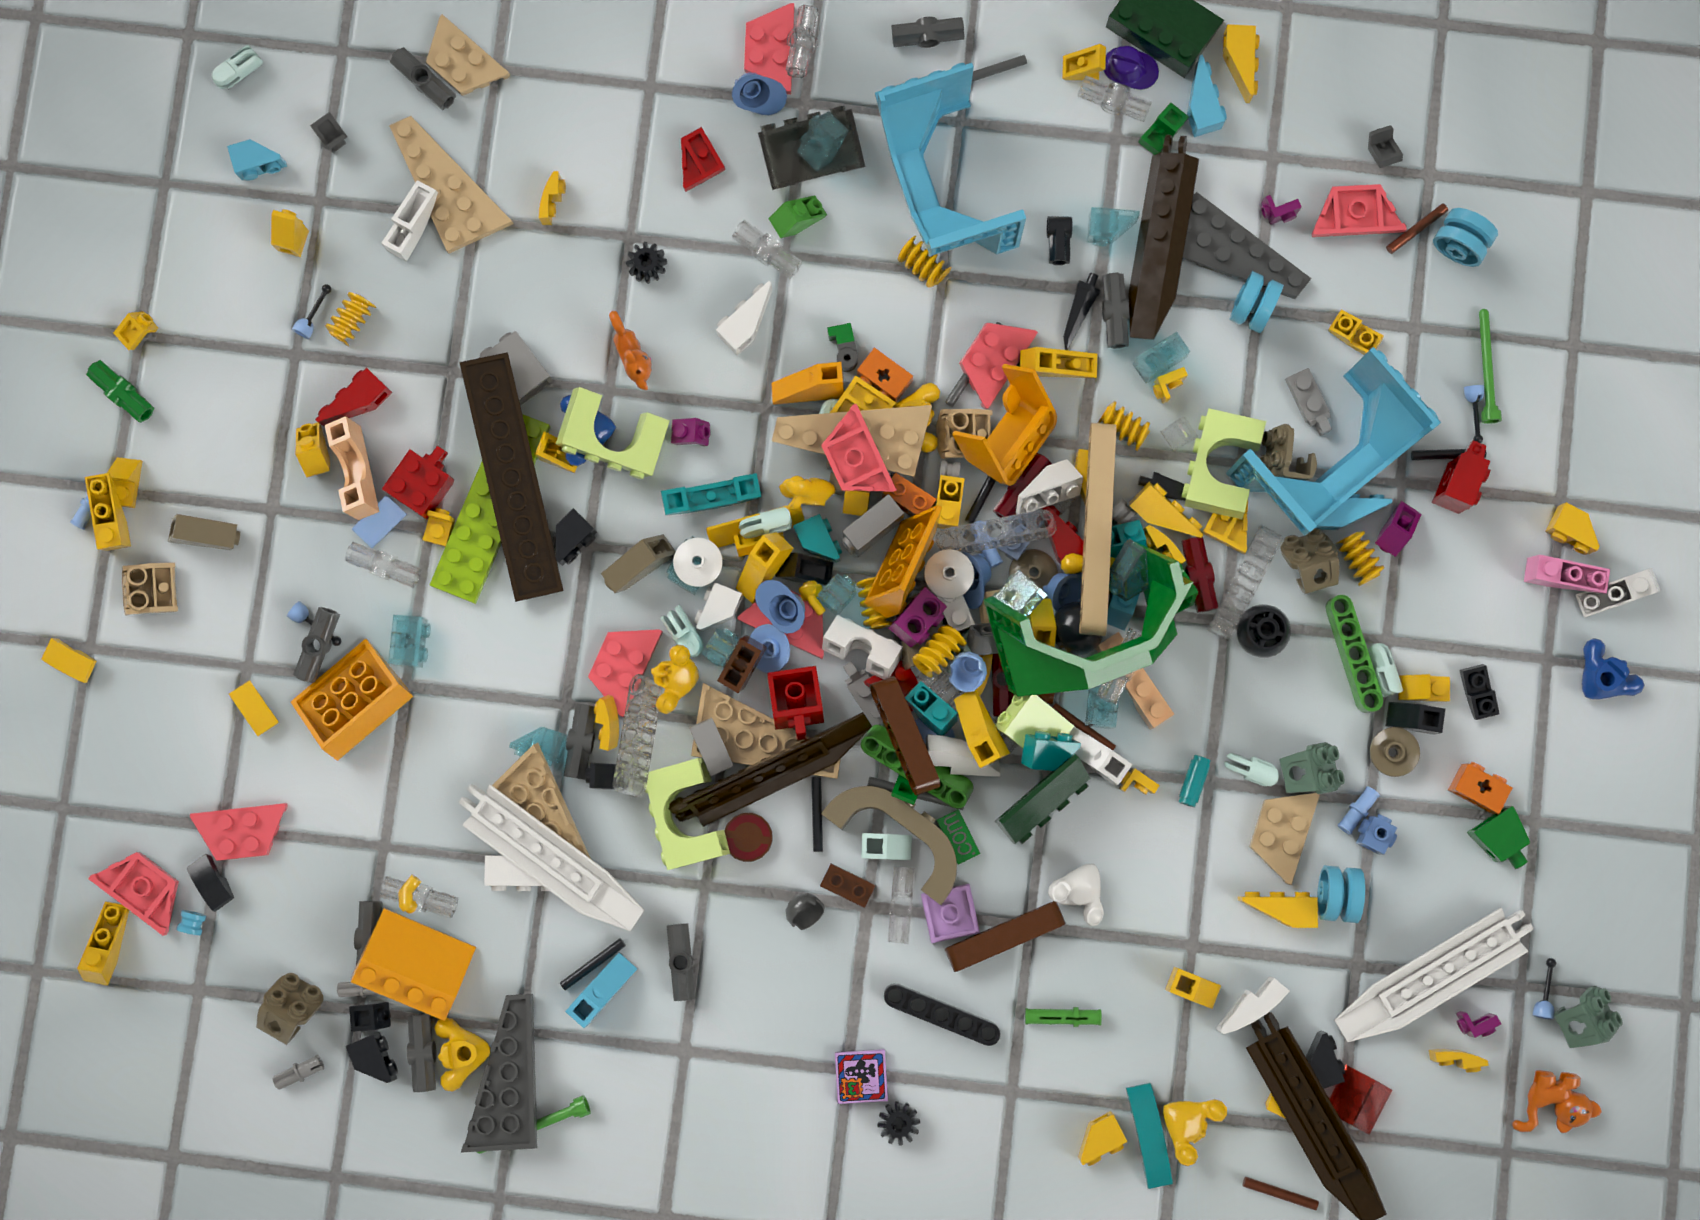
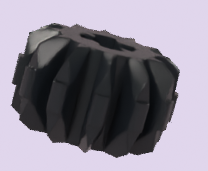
M645 241L641 249L635 244L636 253L628 252L630 260L626 261L627 267H630L629 274L631 276L636 275L638 282L642 281L644 277L647 284L651 281L650 277H654L658 281L659 276L657 273L665 274L666 272L663 266L667 264V259L663 258L665 255L663 249L657 250L658 247L655 243L649 248L648 243ZM647 259H650L651 264L648 265L646 263L647 266H643L642 262L644 260L647 262Z
M895 1101L894 1110H892L889 1104L885 1105L889 1114L880 1112L879 1117L886 1121L877 1123L878 1128H886L881 1132V1136L886 1137L891 1134L888 1143L892 1144L896 1137L898 1138L899 1146L903 1145L902 1137H906L907 1141L911 1142L912 1137L909 1132L913 1134L919 1133V1130L912 1126L920 1124V1119L912 1118L917 1114V1110L912 1109L907 1112L909 1109V1103L907 1102L904 1104L903 1109H900L899 1101ZM897 1117H901L902 1121H906V1123L902 1124L901 1129H896V1125L892 1126V1123L896 1122Z

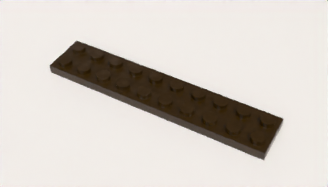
M508 352L459 362L515 602L562 592L563 586Z

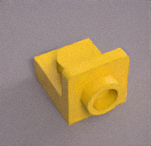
M144 311L131 312L126 315L113 333L128 350H135L146 334L156 332L158 327L153 322L152 317Z
M1185 367L1155 379L1153 391L1157 399L1161 398L1163 404L1171 398L1167 387L1172 390L1183 385L1182 381L1188 376Z
M436 508L435 512L427 511L426 515L429 516L423 541L446 547L455 524V519L449 516V511Z
M1134 768L1126 773L1120 782L1121 786L1119 789L1125 792L1132 781L1136 783L1134 787L1146 795L1148 792L1155 794L1160 785Z

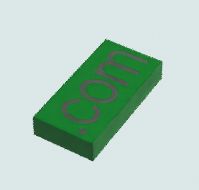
M959 809L936 820L954 849L958 865L980 854Z

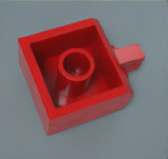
M1471 441L1464 453L1447 463L1432 500L1433 504L1457 514L1467 509L1469 510L1470 507L1478 504L1482 495L1479 489L1482 482L1485 483L1491 471L1488 469L1490 460L1484 458L1486 445L1477 441Z
M436 446L430 455L426 453L421 457L409 449L382 487V490L428 520L427 511H435L454 483V479L442 471L445 467L442 462L448 455V452Z
M816 666L767 673L775 730L795 728L797 741L806 740L805 726L824 723Z

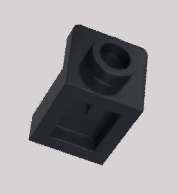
M389 1002L349 1007L351 1032L378 1030L391 1026Z

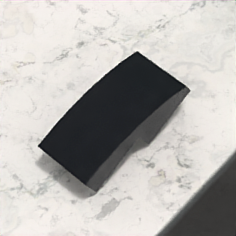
M1481 664L1459 670L1474 720L1499 715L1495 690L1491 689L1487 665Z
M205 854L187 867L194 885L212 911L216 912L234 899L227 879L219 875L212 856Z

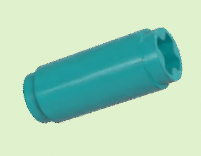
M1194 755L1193 759H1191L1179 794V803L1195 808L1205 784L1211 760L1198 755Z

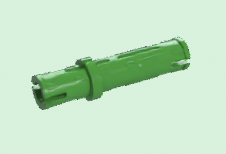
M1073 1007V1009L1025 1008L1026 1025L1070 1024L1073 1027H1079V1025L1101 1026L1102 1022L1101 1009L1079 1010L1078 1007Z

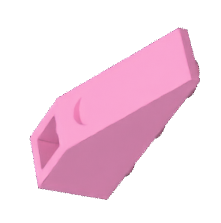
M1536 555L1527 558L1524 582L1546 587L1606 594L1610 569Z

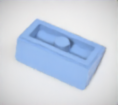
M387 495L378 502L380 512L361 519L352 528L371 548L380 542L407 515Z

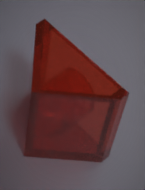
M1346 1065V1073L1343 1074L1345 1082L1336 1084L1329 1099L1341 1120L1370 1135L1392 1089Z

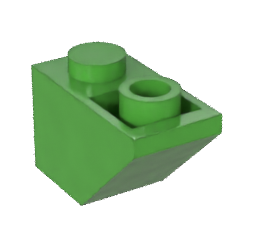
M814 195L784 202L768 219L779 237L785 238L800 233L825 218L827 214L821 202Z

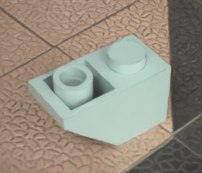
M862 833L861 858L911 860L912 835Z

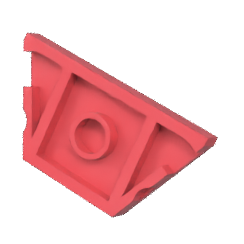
M794 3L787 4L746 23L745 72L757 73L780 82L786 89L787 94H791Z
M1381 184L1335 186L1331 188L1313 229L1312 237L1404 233L1407 228L1405 223H1401L1396 215V209L1392 202L1387 199L1386 192Z
M985 323L959 364L964 374L968 376L969 383L982 402L980 404L984 409L990 407L1007 381V377L1002 369L1003 364L1014 366L1020 361V351L1028 349L1038 333L1036 330L993 323Z
M852 405L847 414L821 445L842 490L894 492L897 489L858 405Z
M803 600L805 604L803 625L798 631L785 633L790 645L823 659V614L818 616L808 601ZM756 602L737 617L738 621L753 628L772 624L761 612Z
M659 629L608 632L589 673L588 678L603 696H613L618 714L621 717L625 718L663 631Z
M287 803L192 813L190 818L216 861L265 856L270 853L273 838L278 833L280 820L288 806Z
M136 852L88 878L162 936L167 935L179 881L144 854Z

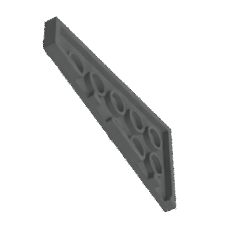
M1198 192L1193 195L1183 259L1226 276L1243 279L1244 282H1246L1250 273L1254 271L1264 276L1263 287H1266L1267 283L1271 280L1277 281L1284 285L1281 295L1296 299L1312 278Z
M533 994L506 995L498 1021L497 1033L494 1042H492L491 1054L488 1064L485 1066L475 1101L476 1106L468 1125V1133L461 1153L537 1148Z

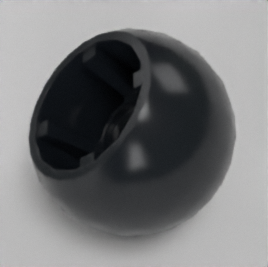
M1071 602L1061 607L1054 615L1056 622L1055 642L1060 649L1065 648L1069 653L1077 656L1085 655L1095 650L1103 637L1079 633L1081 602Z
M1259 604L1247 609L1241 615L1236 628L1237 638L1241 647L1247 653L1260 658H1268L1280 653L1288 644L1291 636V626L1287 616L1277 607L1267 604ZM1263 615L1262 620L1256 623L1251 622L1254 616ZM1265 623L1270 626V636L1262 634L1260 629L1262 624ZM1250 629L1253 630V635L1258 640L1257 643L1253 641L1250 635ZM1273 638L1276 640L1272 647H1264L1265 642Z

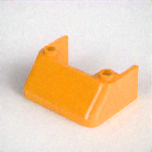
M1003 364L1002 369L1010 383L1002 397L1007 411L987 439L982 436L954 431L952 435L969 463L1000 484L1011 486L1015 484L1055 428L1057 413L1035 369Z

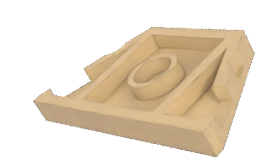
M443 14L439 17L426 63L458 93L463 96L477 88L489 86L490 82L501 78L505 80L510 77L506 69Z
M1310 793L1263 801L1249 847L1286 884L1292 885L1320 794Z

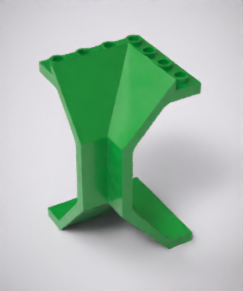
M1137 542L1131 543L1147 604L1141 637L1087 658L1063 651L1035 639L1028 617L993 596L983 599L1008 690L1017 697L1087 690L1152 665L1177 636L1174 616L1194 581L1183 577L1184 569L1179 561Z

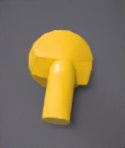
M816 581L804 582L798 589L802 600L808 601L818 616L823 614L826 609L817 599L821 595L823 586L817 584Z

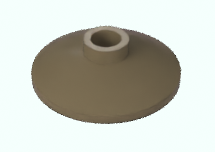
M1037 549L1024 551L1018 561L1013 559L1009 568L1011 585L1013 588L1027 587V597L1038 598L1046 595L1047 593L1043 590V586L1048 585L1052 577L1058 574L1057 566L1051 556ZM1036 568L1038 576H1031L1029 573L1030 569Z
M1390 727L1380 731L1373 738L1370 745V757L1373 765L1381 773L1391 777H1399L1410 773L1416 767L1420 758V747L1416 738L1409 731L1403 728ZM1390 748L1396 750L1395 757L1389 755Z

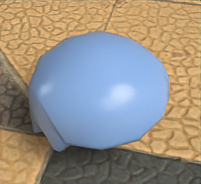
M969 651L959 653L949 665L951 667L950 682L957 690L965 693L975 691L982 685L987 675V667L983 658Z

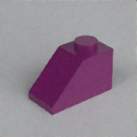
M1400 501L1381 529L1375 544L1382 551L1396 557L1412 538L1422 514L1403 501Z

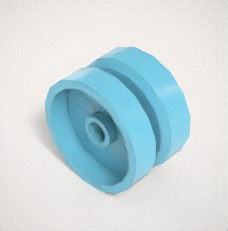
M1453 208L1445 218L1444 226L1435 235L1433 244L1439 252L1452 261L1465 266L1476 267L1482 263L1487 255V248H1490L1496 240L1498 230L1487 218L1474 211L1464 208Z
M1252 271L1235 299L1234 308L1229 320L1241 325L1246 321L1251 312L1252 315L1248 323L1249 329L1261 334L1277 304L1284 285L1271 280L1267 283L1263 292H1261L1264 276Z
M1323 866L1319 876L1317 892L1320 920L1336 921L1340 915L1343 922L1359 923L1365 903V878L1362 869L1346 867L1342 873L1338 866Z

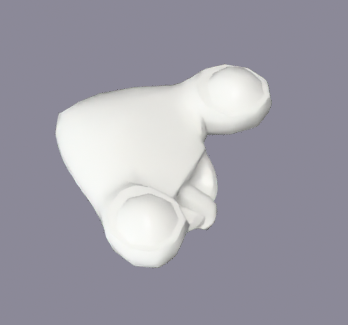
M1085 864L1072 870L1066 876L1053 881L1049 886L1048 895L1053 901L1061 905H1084V921L1089 926L1098 925L1103 918L1104 911L1100 901V874L1095 864Z

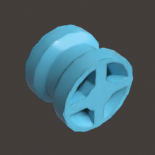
M182 910L180 914L182 920L177 925L176 930L200 936L202 934L201 925L206 920V915Z

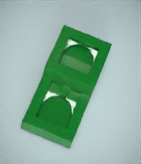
M1170 103L1157 117L1152 126L1142 135L1138 143L1153 155L1161 153L1165 136L1172 135L1173 138L1189 119V116L1173 103Z
M899 775L891 796L914 805L917 796L912 792L908 780Z

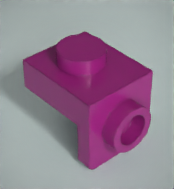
M1271 195L1265 196L1261 203L1262 215L1265 219L1268 218L1270 225L1279 221L1286 223L1295 219L1302 208L1299 199L1276 207Z
M698 418L672 419V444L709 445L711 433L709 422Z
M1463 1011L1456 1013L1459 1018L1457 1025L1461 1032L1473 1038L1480 1035L1482 1037L1491 1035L1496 1031L1495 1027L1501 1025L1498 1016L1488 1013L1472 1022L1468 1013Z

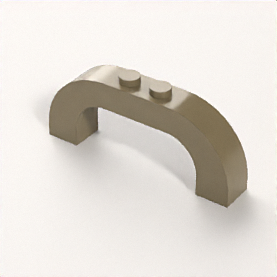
M860 786L846 790L836 796L826 806L821 814L841 830L845 828L851 818L858 812L865 809H877L886 813L928 845L934 855V870L921 888V891L938 904L942 905L955 884L957 860L949 839L942 830L933 824L936 820L925 811L922 814L918 813L913 809L916 804L912 805L892 797L891 792L873 786Z

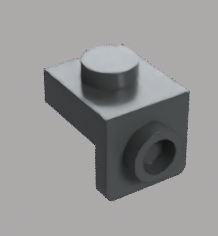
M330 112L310 125L327 150L333 148L334 151H337L346 144L344 139L348 136Z
M1391 125L1369 133L1368 150L1379 168L1403 160V153L1393 139L1394 129Z

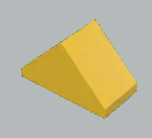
M543 432L535 452L538 459L575 473L577 466L570 465L566 460V453L561 451L562 447L555 445L557 437Z

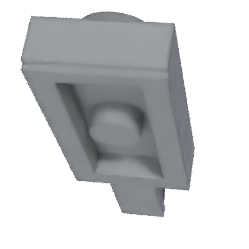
M1307 368L1285 379L1305 423L1308 422L1310 427L1315 425L1320 436L1330 432L1332 428L1328 419L1331 415L1310 369Z
M851 661L843 666L850 677L845 680L848 685L847 688L871 725H880L883 721L872 698L870 687L864 683L870 676L868 673L866 674L864 669L858 672Z

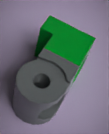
M851 323L827 327L829 341L836 340L838 349L837 362L842 363V370L844 372L854 370L858 364V355Z

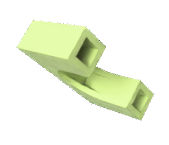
M581 387L573 389L555 445L561 446V451L571 455H576V452L585 455L584 459L590 462L599 463L600 460L608 463L607 467L612 470L621 471V469L630 471L629 475L638 479L653 476L670 420L648 412L640 414L631 443L620 452L611 451L600 444L594 432V421L602 395Z
M1208 408L1207 416H1201L1198 430H1203L1201 439L1196 438L1193 452L1197 453L1196 460H1190L1187 475L1192 476L1190 484H1184L1182 498H1186L1184 506L1233 518H1243L1250 489L1217 481L1208 471L1206 459L1213 450L1222 446L1251 448L1253 451H1259L1266 421Z
M696 758L643 773V787L649 795V811L655 819V835L661 843V859L667 870L730 854L724 830L696 837L686 835L677 828L673 821L672 812L668 809L669 804L683 790L712 782L703 758Z

